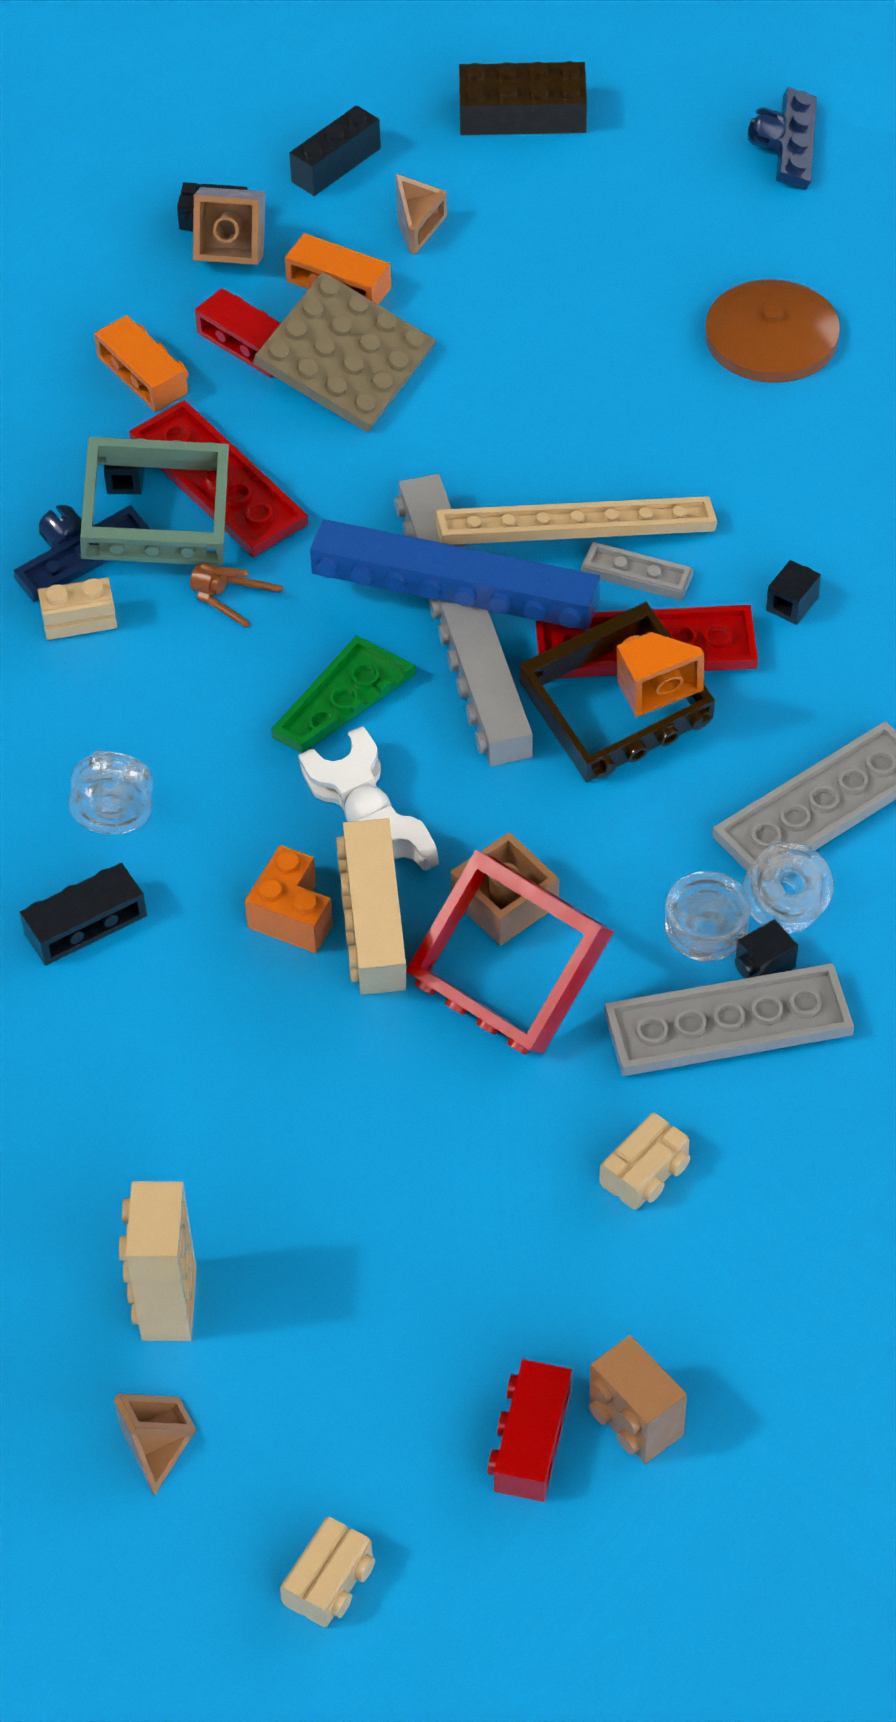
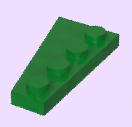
M356 635L272 727V738L300 753L307 751L415 676L416 665Z

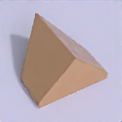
M396 174L398 225L409 252L416 255L447 217V191Z
M118 1394L114 1398L119 1427L155 1496L197 1430L180 1397Z

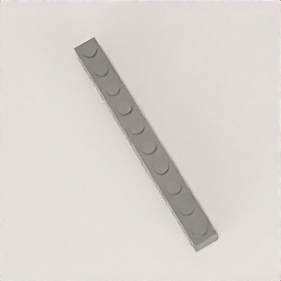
M434 474L399 481V496L394 497V505L398 518L404 517L405 522L402 523L404 535L440 542L434 520L436 510L452 509L440 475ZM455 544V545H454V546H459V547H464V548H466V547H465V544ZM429 599L432 618H439L440 621L438 633L441 644L448 645L449 647L447 659L451 672L457 671L459 676L456 678L459 696L461 699L466 698L468 702L465 706L468 723L470 726L476 725L478 731L475 732V740L479 753L486 754L490 767L533 758V734L489 611Z

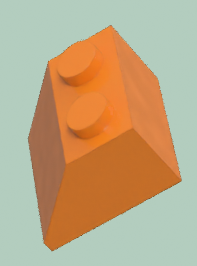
M653 632L642 636H631L617 645V680L635 717L704 690V652L700 647Z

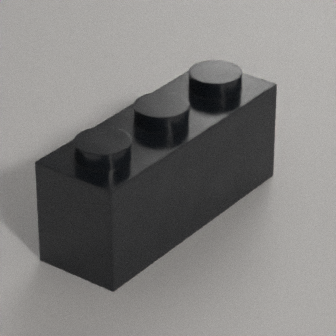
M356 105L289 152L292 183L311 195L316 196L380 150L379 118Z
M121 862L111 868L99 871L96 875L76 885H70L43 901L31 904L28 908L20 911L24 935L46 966L146 917L147 912L144 893Z

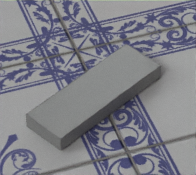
M592 542L581 566L582 572L600 575V580L679 601L683 600L693 577L692 567Z

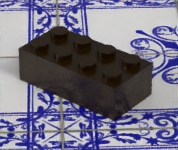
M585 62L459 64L460 135L586 133L587 94Z

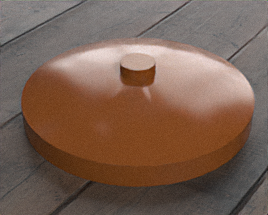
M765 279L737 285L720 295L708 311L705 339L712 356L732 373L754 381L781 383L805 378L822 369L832 359L837 350L840 324L832 305L816 291L795 282Z

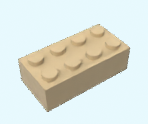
M390 819L343 822V836L336 837L351 983H359L360 995L406 990V959Z
M132 1181L130 1198H123L122 1221L123 1224H127L126 1235H120L119 1260L124 1261L123 1280L124 1283H128L127 1300L128 1304H132V1325H139L142 1341H192L197 1266L183 1182Z

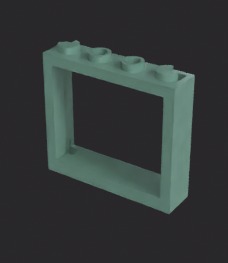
M88 437L80 534L81 559L195 565L205 563L223 566L229 444L182 442L178 440H146L142 438ZM98 465L217 471L214 532L94 527ZM89 543H99V545H89ZM206 549H216V551H206Z

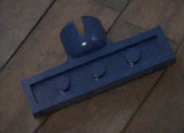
M787 87L783 95L782 113L765 107L758 108L756 113L760 115L750 121L748 140L753 145L777 151L776 181L806 190L811 182L817 97L805 91H798Z
M131 505L93 525L94 527L150 529ZM56 506V509L62 515L60 518L52 510H49L39 522V534L51 549L14 570V579L33 603L39 600L38 589L57 584H68L109 561L81 559L80 534L82 519L70 506ZM89 543V545H99V543Z

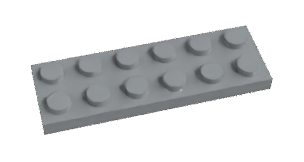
M884 721L714 826L712 837L760 885L896 800V730Z
M833 963L605 1003L604 1007L605 1017L622 1077L851 1036L854 1032V1024Z

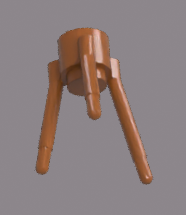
M200 563L194 568L190 579L191 589L198 592L197 600L210 604L243 627H249V621L212 596L216 594L221 595L227 583L267 591H283L281 585L243 578L248 576L247 570L217 567L205 563Z

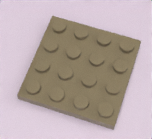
M322 272L257 352L253 364L366 433H369L433 349L436 340L325 272Z

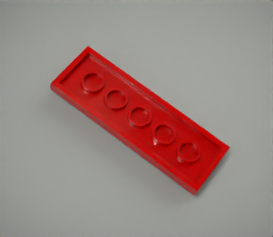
M185 400L129 431L130 439L142 438L146 440H178L182 442L229 444L225 532L252 558L308 525V515ZM159 468L214 520L217 471Z
M751 605L652 609L672 639L702 649L704 652V671L757 669L758 655ZM626 611L595 612L589 629ZM535 621L538 655L587 630ZM617 649L559 678L617 676Z

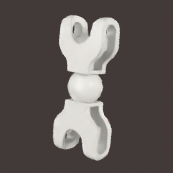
M363 726L348 732L352 741L351 752L342 760H324L315 749H310L298 755L301 772L315 798L340 805L348 822L389 818L394 859L403 857L413 859L424 871L439 865L437 848L424 823L414 817L397 814L392 808L387 794L380 788H377L376 782L381 773L378 749Z

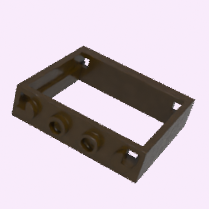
M647 601L520 663L519 683L586 783L596 777L599 779L607 777L616 767L628 761L636 762L643 758L648 751L660 745L668 746L676 741L681 734L691 729L699 730L713 719L715 699L704 685L703 691L686 697L690 706L589 755L543 687V685L617 649V645L631 636H642L653 632L672 638Z

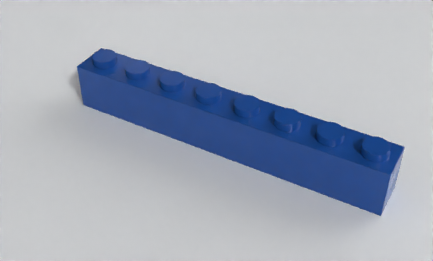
M326 519L322 520L310 548L312 574L422 596L428 599L456 603L462 606L490 610L500 614L524 617L534 621L558 624L568 628L589 630L600 599V575Z

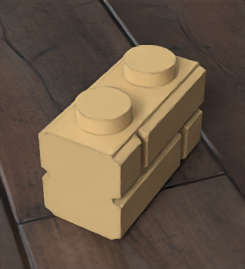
M109 577L92 578L82 582L64 585L57 584L38 589L47 640L117 628Z
M655 1112L651 1113L600 1164L599 1182L603 1188L614 1196H619L621 1201L634 1210L638 1209L646 1200L652 1203L661 1194L666 1179L671 1174L675 1176L680 1175L689 1164L690 1140L686 1134L674 1126L671 1127L669 1122Z
M326 1517L280 1586L282 1603L298 1614L305 1615L307 1619L324 1628L328 1627L334 1616L341 1618L347 1611L352 1600V1594L349 1592L357 1580L364 1582L370 1575L375 1564V1558H373L372 1541L354 1529H348L341 1522L331 1517Z

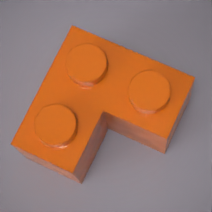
M279 845L246 897L245 909L248 928L316 954L333 927L331 898L313 892L316 886L314 857Z

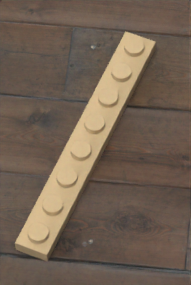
M709 496L436 510L434 519L440 543L449 545L715 531L717 519Z

